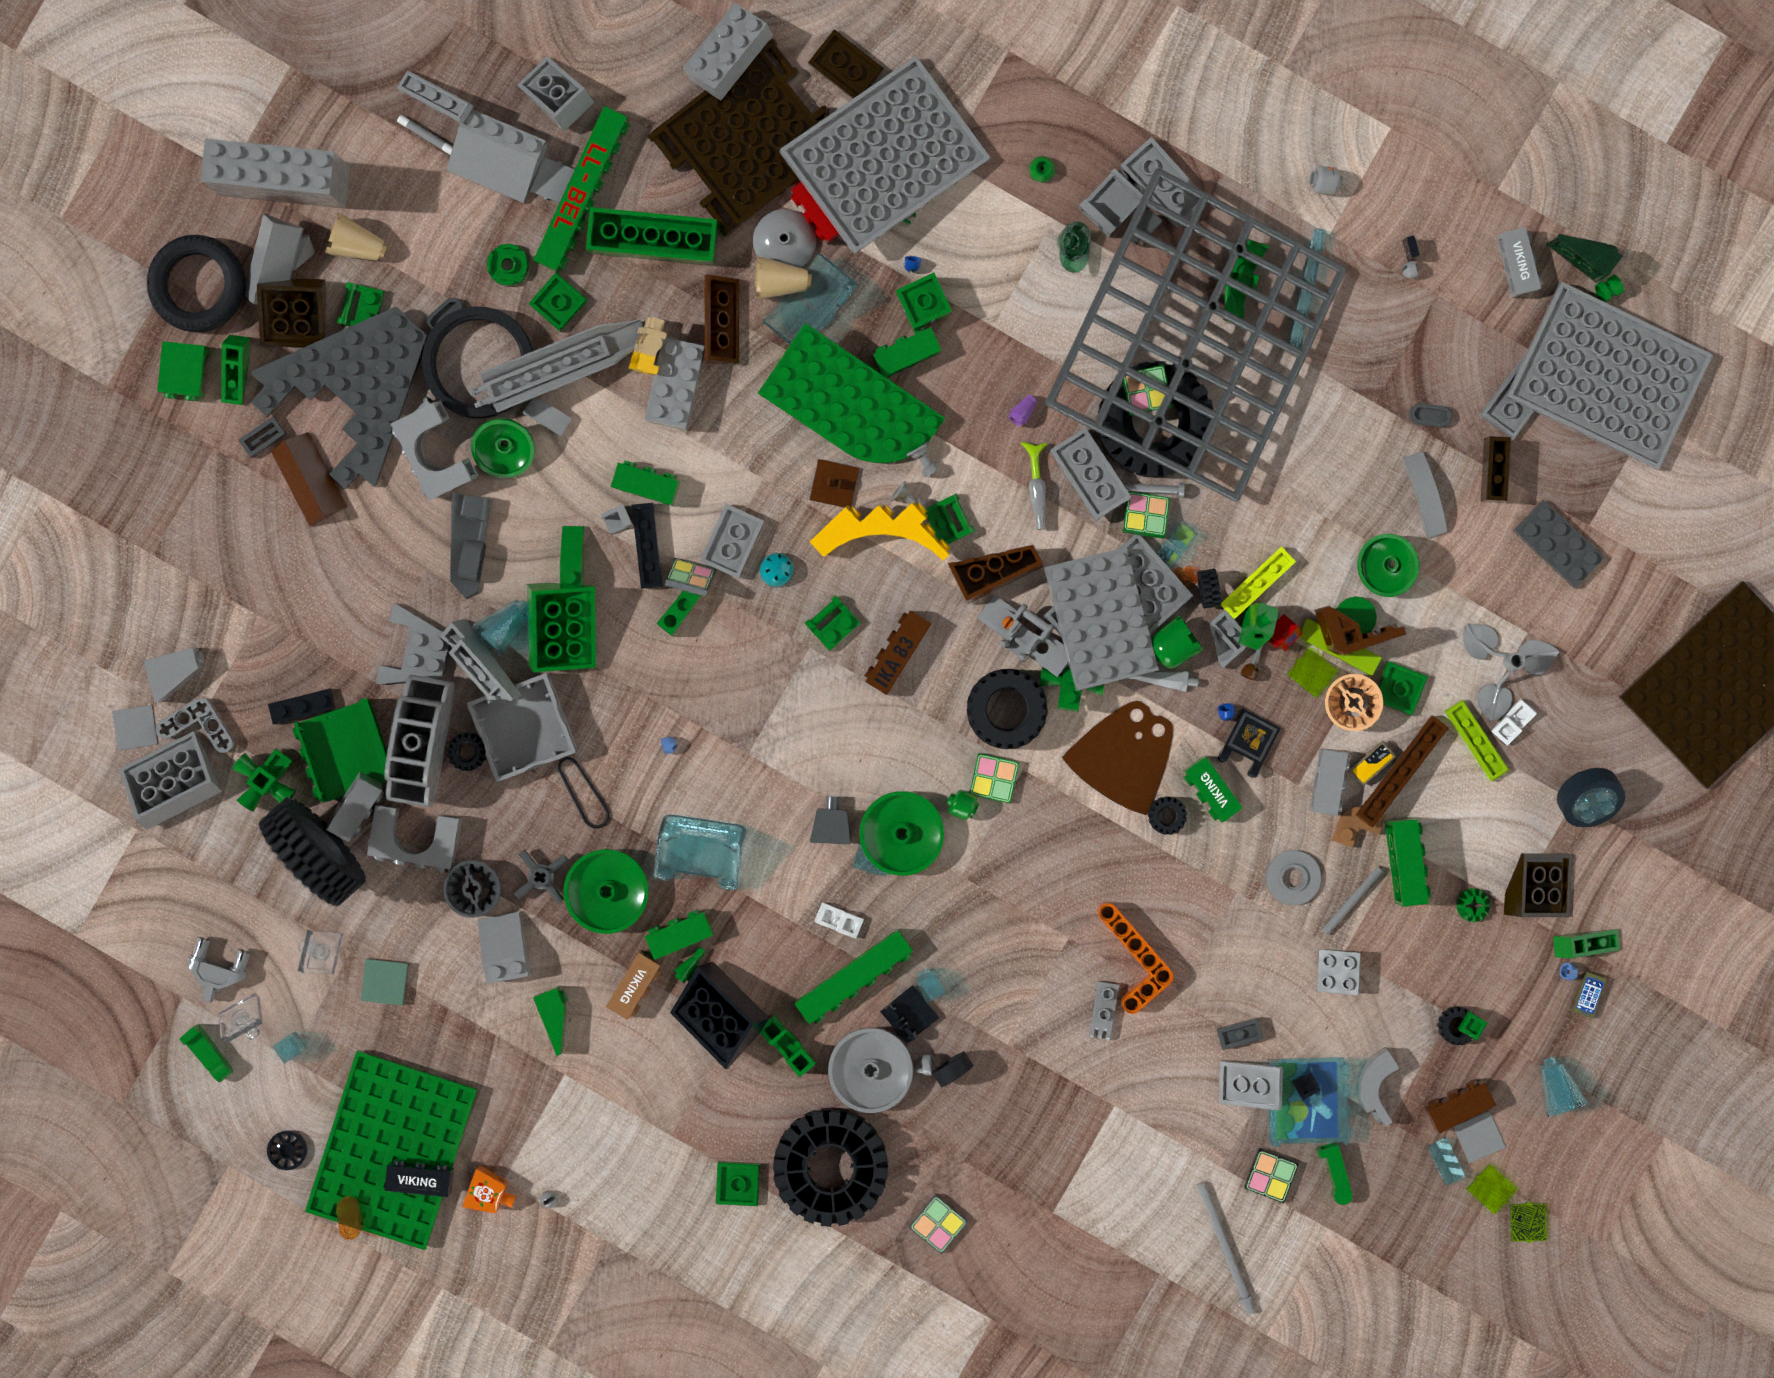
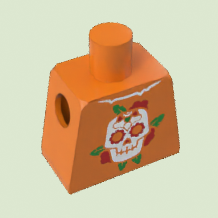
M479 1165L475 1170L462 1207L496 1213L501 1204L512 1208L516 1196L505 1192L509 1183L507 1180Z

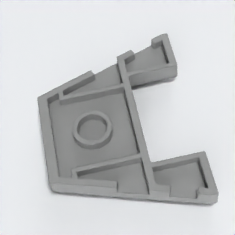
M393 603L389 622L410 626L409 637L402 668L396 669L379 665L376 684L406 682L409 675L434 679L443 678L450 645L440 637L443 631L404 609L402 606Z

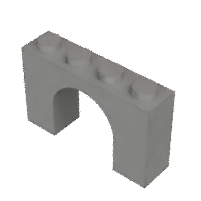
M441 400L433 402L391 423L393 435L399 440L402 446V453L409 460L412 466V473L418 478L421 484V491L428 500L437 498L479 477L470 458L448 468H439L432 465L423 453L422 444L426 433L430 429L450 420Z
M381 804L375 805L367 852L368 856H373L372 860L385 862V859H392L394 864L406 865V862L415 863L414 867L427 869V865L434 866L435 870L440 872H448V869L454 867L462 818L439 815L431 846L424 852L414 853L403 848L397 838L396 831L400 808Z

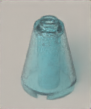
M516 599L472 625V628L478 629L476 634L491 650L495 648L498 651L496 654L501 657L528 620L527 603L524 600L518 601Z
M1555 1056L1544 1059V1064L1540 1065L1547 1117L1589 1105L1561 1059L1556 1060Z

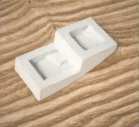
M1520 698L1496 724L1492 732L1508 746L1522 732V728L1537 712Z
M822 902L814 922L856 939L864 919Z

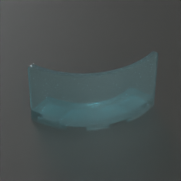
M820 253L807 269L808 274L812 275L811 287H807L805 292L787 294L763 321L765 325L788 344L792 342L805 322L819 332L823 327L826 328L836 316L835 313L839 307L846 303L858 286L855 281Z

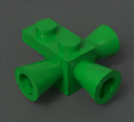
M1069 663L1068 667H1065L1063 673L1061 672L1058 677L1042 666L1040 686L1061 685L1057 709L1079 712L1082 690L1076 691ZM1104 684L1085 690L1103 696Z
M278 748L274 749L261 766H257L246 753L241 755L232 770L249 777L246 783L251 787L237 801L246 809L254 812L262 795H269L271 793L279 803L285 797L293 798L296 790L279 783V780L294 760Z

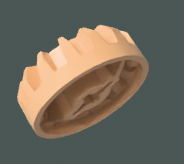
M1348 674L1338 678L1329 687L1325 697V708L1331 721L1338 727L1348 731H1361L1372 726L1380 717L1383 709V696L1378 685L1370 678L1360 674ZM1359 688L1364 692L1360 695L1358 693H1351L1348 689ZM1346 694L1354 699L1357 697L1360 699L1358 704L1362 711L1355 706H1349L1350 700ZM1366 694L1369 698V707L1367 711L1363 707L1364 700L1362 698ZM1341 695L1345 697L1344 703L1346 708L1341 710L1339 705ZM1347 710L1358 712L1360 716L1351 717L1346 715L1345 712Z

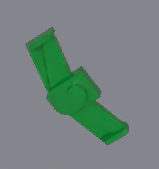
M1250 239L1246 244V250L1261 258L1269 248V245ZM1239 256L1230 277L1253 289H1256L1260 276L1252 274L1257 265ZM1226 285L1224 309L1244 319L1245 294Z

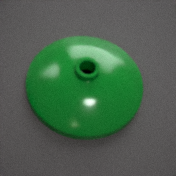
M496 418L483 423L475 431L471 441V453L476 464L484 472L495 477L510 478L520 475L531 465L535 454V444L531 434L523 425L510 419ZM506 440L508 444H503L501 441Z
M1387 533L1377 535L1364 544L1358 556L1357 570L1362 583L1372 593L1383 597H1394L1407 592L1415 584L1420 571V560L1416 549L1407 539L1397 534ZM1392 560L1396 563L1395 568L1390 565Z

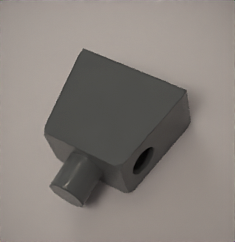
M826 796V808H817L810 843L850 845L848 814L846 809H838L839 797Z

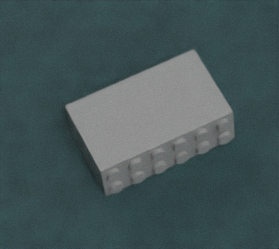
M205 138L201 182L218 195L346 209L350 166L334 151Z

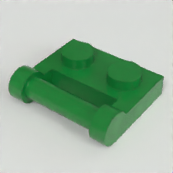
M346 282L345 289L347 291L341 317H338L337 324L351 327L380 313L384 291ZM356 291L361 294L355 320L353 321L349 320Z
M957 493L925 508L927 510L925 514L928 516L927 519L931 527L936 532L937 539L939 541L943 539L948 545L975 532L973 525H970L958 501L960 498ZM951 504L963 528L960 532H957L945 507Z
M836 595L811 620L808 619L804 622L829 651L860 624L858 619ZM838 607L842 612L819 631L816 626Z

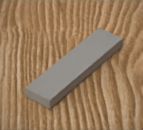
M408 70L397 87L399 91L462 125L474 107L467 101Z

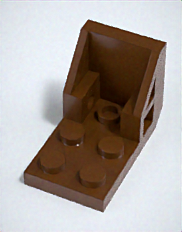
M1325 606L1314 610L1327 650L1336 655L1349 654L1406 635L1404 626L1397 627V624L1380 628V633L1370 631L1361 634L1357 622L1333 607Z

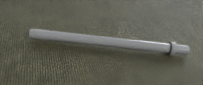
M1205 1182L1198 1183L1197 1187L1240 1294V1303L1244 1305L1247 1315L1253 1314L1255 1310L1251 1302L1252 1296L1247 1292Z

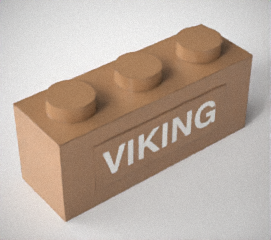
M640 951L606 1007L626 1020L630 1016L635 1017L641 1007L638 1005L640 999H646L652 989L649 987V984L652 980L657 981L663 970L660 969L662 963Z

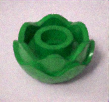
M1038 156L1033 159L1029 165L1031 178L1041 183L1050 180L1055 174L1054 162L1046 156Z

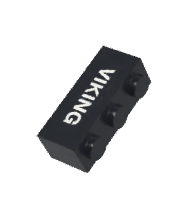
M394 1159L393 1162L387 1165L384 1191L449 1197L452 1193L454 1168H449L448 1164L443 1163L430 1166L424 1161H416L415 1164L406 1163L404 1159Z

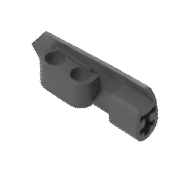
M452 493L450 582L465 598H468L477 593L479 589L486 552L484 540L492 500Z

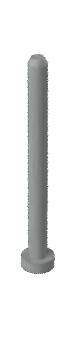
M1123 483L1127 491L1178 494L1179 498H1184V483H1179L1178 486Z

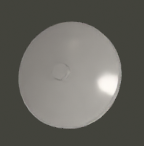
M867 1027L850 1032L837 1043L830 1056L828 1076L835 1095L846 1106L859 1112L878 1113L895 1106L906 1095L912 1081L913 1065L907 1047L897 1036L884 1029Z

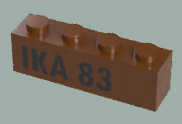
M911 610L908 614L906 612L903 613L898 621L901 626L897 632L893 630L887 638V641L890 643L886 650L881 648L876 656V659L879 661L875 667L870 666L864 675L867 678L866 683L885 695L889 693L932 624Z

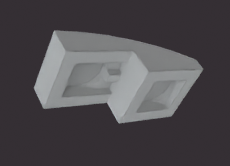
M538 397L530 399L522 412L559 436H562L572 419Z

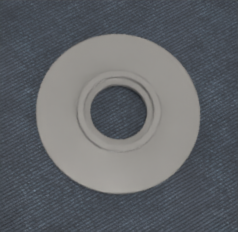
M1291 850L1279 854L1272 860L1267 869L1266 882L1269 891L1278 901L1288 905H1300L1311 900L1318 892L1321 884V872L1318 864L1310 855L1301 851ZM1295 868L1301 871L1303 881L1299 886L1290 887L1286 884L1284 876L1289 869Z

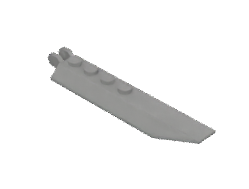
M640 320L597 325L483 371L480 374L484 385L470 390V396L487 390L489 398L476 401L474 405L477 408L492 402L498 413L608 368L634 351L636 340L640 336V334H637L638 328L643 327Z

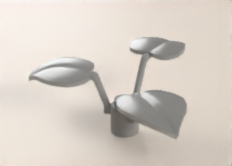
M1468 623L1463 631L1464 647L1471 657L1482 660L1487 657L1488 653L1503 657L1504 667L1508 670L1497 683V686L1487 684L1478 692L1477 703L1490 721L1501 718L1511 706V691L1500 687L1513 674V671L1524 667L1532 675L1543 674L1550 668L1559 653L1550 644L1537 640L1523 643L1519 648V652L1510 655L1494 652L1492 649L1497 646L1498 637L1491 627L1484 624Z

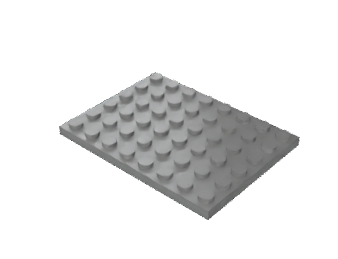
M917 56L901 65L782 147L779 151L854 255L990 160L988 153Z
M1560 282L1508 390L1506 398L1658 470L1713 354L1564 282Z

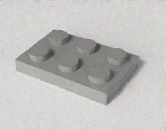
M725 504L700 562L739 579L765 521Z
M1220 1061L1219 1104L1278 1111L1282 1109L1283 1067Z

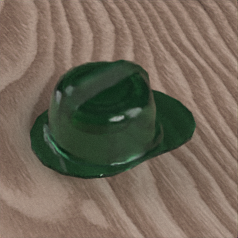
M1080 221L1068 224L1057 238L1061 264L1071 273L1082 271L1087 265L1091 234L1089 228Z

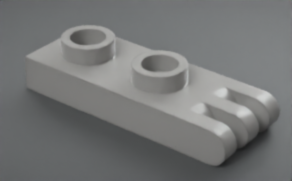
M1098 981L1089 1037L1093 1038L1094 1031L1098 1030L1097 1039H1102L1103 1031H1106L1105 1040L1110 1041L1119 984Z

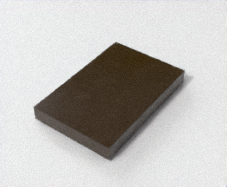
M835 29L808 62L811 67L852 99L870 88L884 70L882 66Z

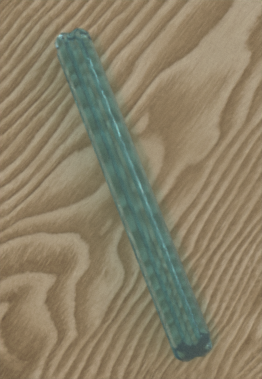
M1316 228L1313 232L1310 246L1311 249L1321 254L1326 230ZM1308 257L1303 280L1314 286L1319 262ZM1301 289L1296 312L1308 317L1313 294ZM1295 320L1290 344L1301 349L1306 326Z

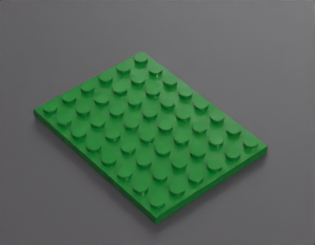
M357 1050L305 1212L426 1250L443 1197L384 1191L387 1165L393 1162L394 1159H404L406 1163L415 1164L416 1161H424L430 1166L443 1163L448 1164L449 1168H453L478 1088Z

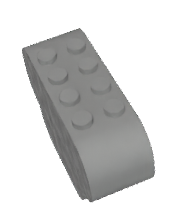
M417 675L408 676L403 696L399 698L396 706L385 765V779L388 780L386 788L387 800L428 808L434 805L455 697L454 682Z

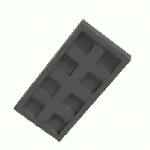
M1541 500L1513 530L1520 539L1573 589L1577 588L1605 558L1544 500Z

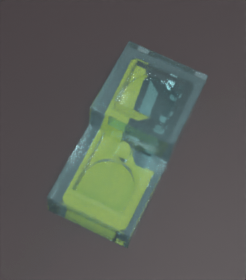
M1182 521L1156 554L1171 569L1195 540L1198 533Z

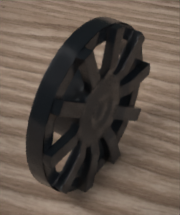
M291 1130L275 1134L267 1146L269 1161L280 1170H293L304 1162L307 1155V1144L302 1135ZM283 1134H288L287 1142H285ZM291 1135L296 1137V1139L293 1142H290ZM277 1137H279L281 1145L274 1142ZM300 1141L302 1145L295 1147V1144ZM272 1145L278 1147V1150L271 1151ZM303 1149V1155L296 1152V1150ZM273 1154L279 1155L276 1161L272 1157ZM294 1155L301 1158V1160L298 1163L293 1157ZM281 1159H285L284 1166L278 1164ZM288 1159H291L294 1164L293 1166H288Z

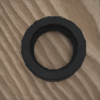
M965 1051L944 1062L932 1074L939 1085L944 1087L964 1075L974 1065Z

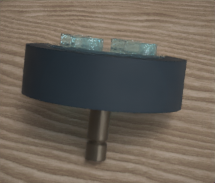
M1590 768L1575 773V775L1564 782L1557 794V804L1566 821L1576 827H1592L1606 822L1618 813L1625 801V791L1618 778L1612 771L1605 768Z

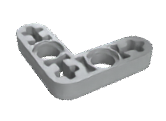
M198 698L160 721L156 726V733L160 738L170 739L199 722L218 752H230L235 746L232 734L212 702L207 698ZM199 703H206L207 706L205 707V713L203 711H198L194 715V713L189 709L191 708L192 710H196L200 707ZM183 712L187 713L190 717L189 722L185 725L179 721V716ZM212 719H215L219 724L216 731H211L208 728V723ZM173 723L177 725L169 729L170 734L162 733V730H164L163 725L170 726ZM224 731V734L220 735L224 740H229L227 743L228 748L220 747L222 740L220 737L214 738V735Z

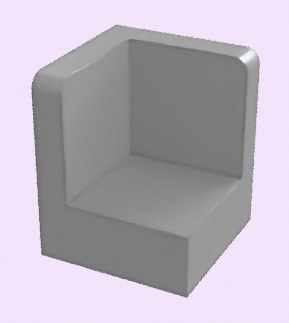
M624 504L600 514L610 534L617 533L634 525Z

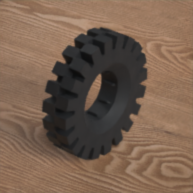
M832 1107L821 1108V1111L817 1112L813 1110L804 1114V1117L797 1118L781 1136L773 1161V1178L783 1203H787L790 1206L789 1210L796 1216L801 1215L804 1217V1221L812 1224L818 1222L821 1223V1226L831 1227V1224L837 1223L838 1226L846 1225L852 1219L858 1220L865 1216V1212L868 1209L871 1210L876 1205L879 1196H882L888 1174L885 1145L882 1138L878 1136L877 1130L871 1124L869 1125L865 1122V1118L858 1114L853 1115L849 1113V1110L841 1108L839 1110H832ZM822 1147H839L843 1149L844 1154L848 1153L853 1162L850 1165L851 1168H854L851 1178L849 1180L846 1179V1184L839 1188H823L818 1185V1182L815 1183L809 1175L808 1171H811V1167H808V1161L812 1155H816L815 1151Z

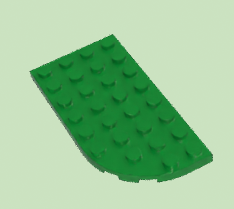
M806 322L757 393L845 453L859 460L872 463H890L909 457L906 454L917 449L925 442H929L945 420V417Z

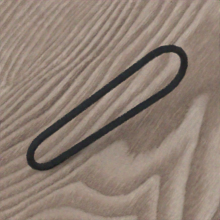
M565 757L560 760L558 771L584 822L591 828H601L606 825L609 820V810L578 762L572 757ZM571 760L574 762L604 807L606 819L602 824L592 825L587 821L561 770V765L564 761Z

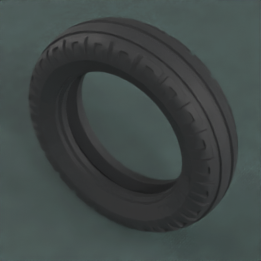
M186 235L168 242L154 256L147 274V291L155 311L168 324L188 332H206L222 326L238 311L245 293V276L239 259L224 243L205 235ZM196 254L206 255L213 258L222 269L224 275L222 296L213 307L206 311L198 313L183 311L175 305L168 291L170 272L177 262L187 256Z

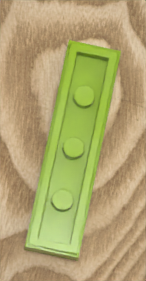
M1306 618L1300 629L1302 635L1299 637L1300 639L1370 676L1373 675L1382 658L1365 648L1345 655L1334 654L1327 650L1319 624L1309 618Z
M1460 700L1444 711L1490 782L1509 771L1463 700Z

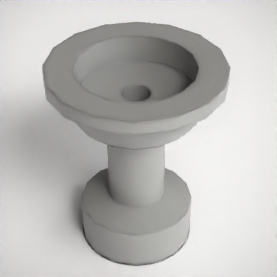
M928 441L906 454L920 460L924 467L922 473L925 477L939 469L936 463L931 464L925 454L928 451Z
M906 481L900 484L890 498L891 502L904 500L909 505L913 501L916 504L919 502L923 506L926 503L922 498L916 500L907 493L908 486Z

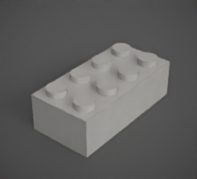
M734 3L684 65L683 69L689 80L719 100H722L773 35L766 22L737 3Z
M667 337L662 340V347L657 361L659 369L657 375H654L644 418L646 422L688 431L704 362L705 346Z

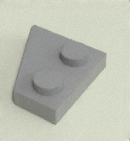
M1223 610L1209 623L1221 668H1224L1247 647L1238 643L1242 628L1226 610Z

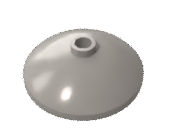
M790 209L772 211L764 216L756 226L753 236L755 253L757 256L802 268L811 260L815 252V230L812 224L809 225L803 215L797 211ZM782 235L788 236L786 242L780 240Z

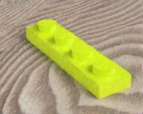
M1281 546L1222 601L1221 607L1235 619L1296 561Z

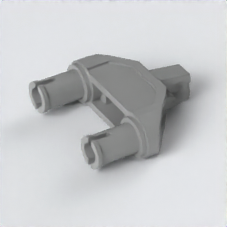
M197 937L193 955L188 957L187 963L199 984H202L201 988L205 989L202 1000L212 1002L215 994L220 993L222 988L246 979L248 974L246 966L251 952L238 949L233 967H227L208 961L205 956L211 940Z

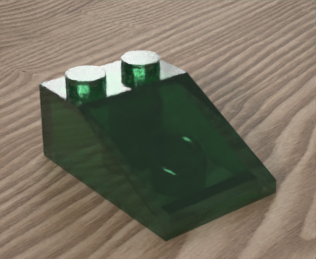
M1558 234L1546 244L1595 283L1608 277L1623 257L1619 253V249L1612 244L1608 245L1603 242Z

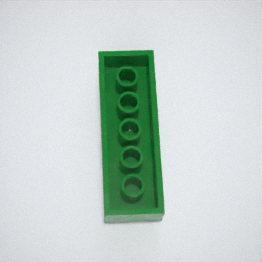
M590 207L586 250L589 254L714 266L718 221L717 219Z

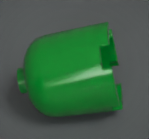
M1180 615L1151 637L1157 664L1160 662L1166 668L1178 667L1203 651L1202 646L1194 634L1187 628V624Z

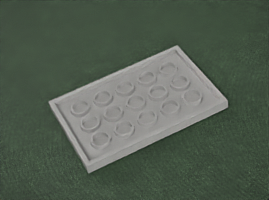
M1134 535L1119 549L1127 548L1150 635L1193 595L1140 535ZM1053 606L1043 616L1050 624L1054 625V629L1061 635Z
M1126 547L1044 568L1076 691L1159 670Z

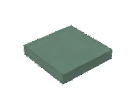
M366 958L361 1001L403 1006L409 963Z

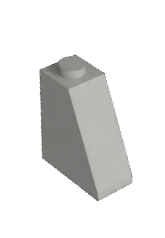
M189 648L144 661L155 702L165 701L204 668L202 664L204 663L202 651H199L198 648Z

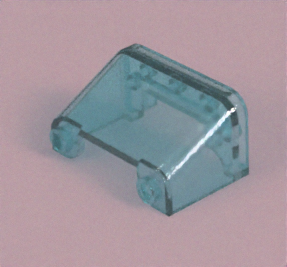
M672 814L664 816L658 832L653 878L667 881L674 878L676 872L718 878L717 883L721 888L737 890L746 828L739 824Z

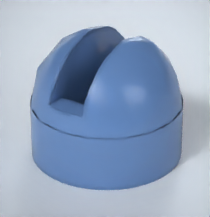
M672 737L661 738L664 754L675 752L677 741Z
M1564 963L1561 966V978L1572 981L1578 977L1579 970L1575 965Z

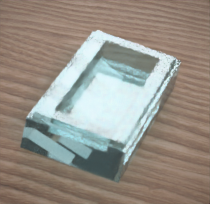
M1446 1137L1427 1146L1446 1186L1465 1177Z

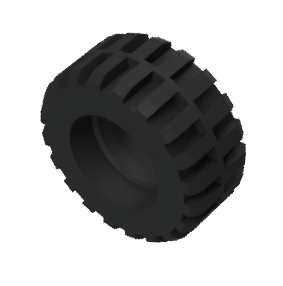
M1015 669L995 670L980 678L971 689L966 709L968 722L974 733L988 745L1000 749L1020 748L1029 744L1044 728L1046 717L1048 716L1047 698L1042 687L1032 676ZM1002 689L1017 691L1023 696L1027 705V713L1023 722L1011 729L997 727L991 722L987 713L989 699L994 693Z

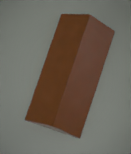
M705 275V362L707 364L739 363V279Z
M309 432L285 439L271 451L309 526L347 508Z

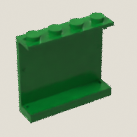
M369 698L360 699L358 703L302 722H294L293 734L296 740H300L302 746L299 748L300 755L303 760L306 759L308 768H306V773L309 780L313 779L315 788H312L316 800L326 803L344 797L360 771L381 783L388 781L385 779L388 751Z

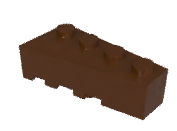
M1029 545L982 557L969 558L964 561L948 563V566L966 603L969 604L1043 568V563L1034 545Z

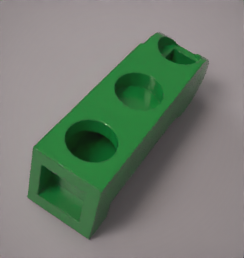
M682 591L656 624L673 637L702 595Z
M200 1024L193 1026L179 1038L183 1045H187L203 1066L209 1070L217 1082L221 1083L233 1073L230 1063Z
M1333 1142L1315 1147L1317 1156L1320 1159L1325 1158L1333 1185L1331 1192L1333 1199L1340 1205L1349 1204L1353 1196L1339 1145Z

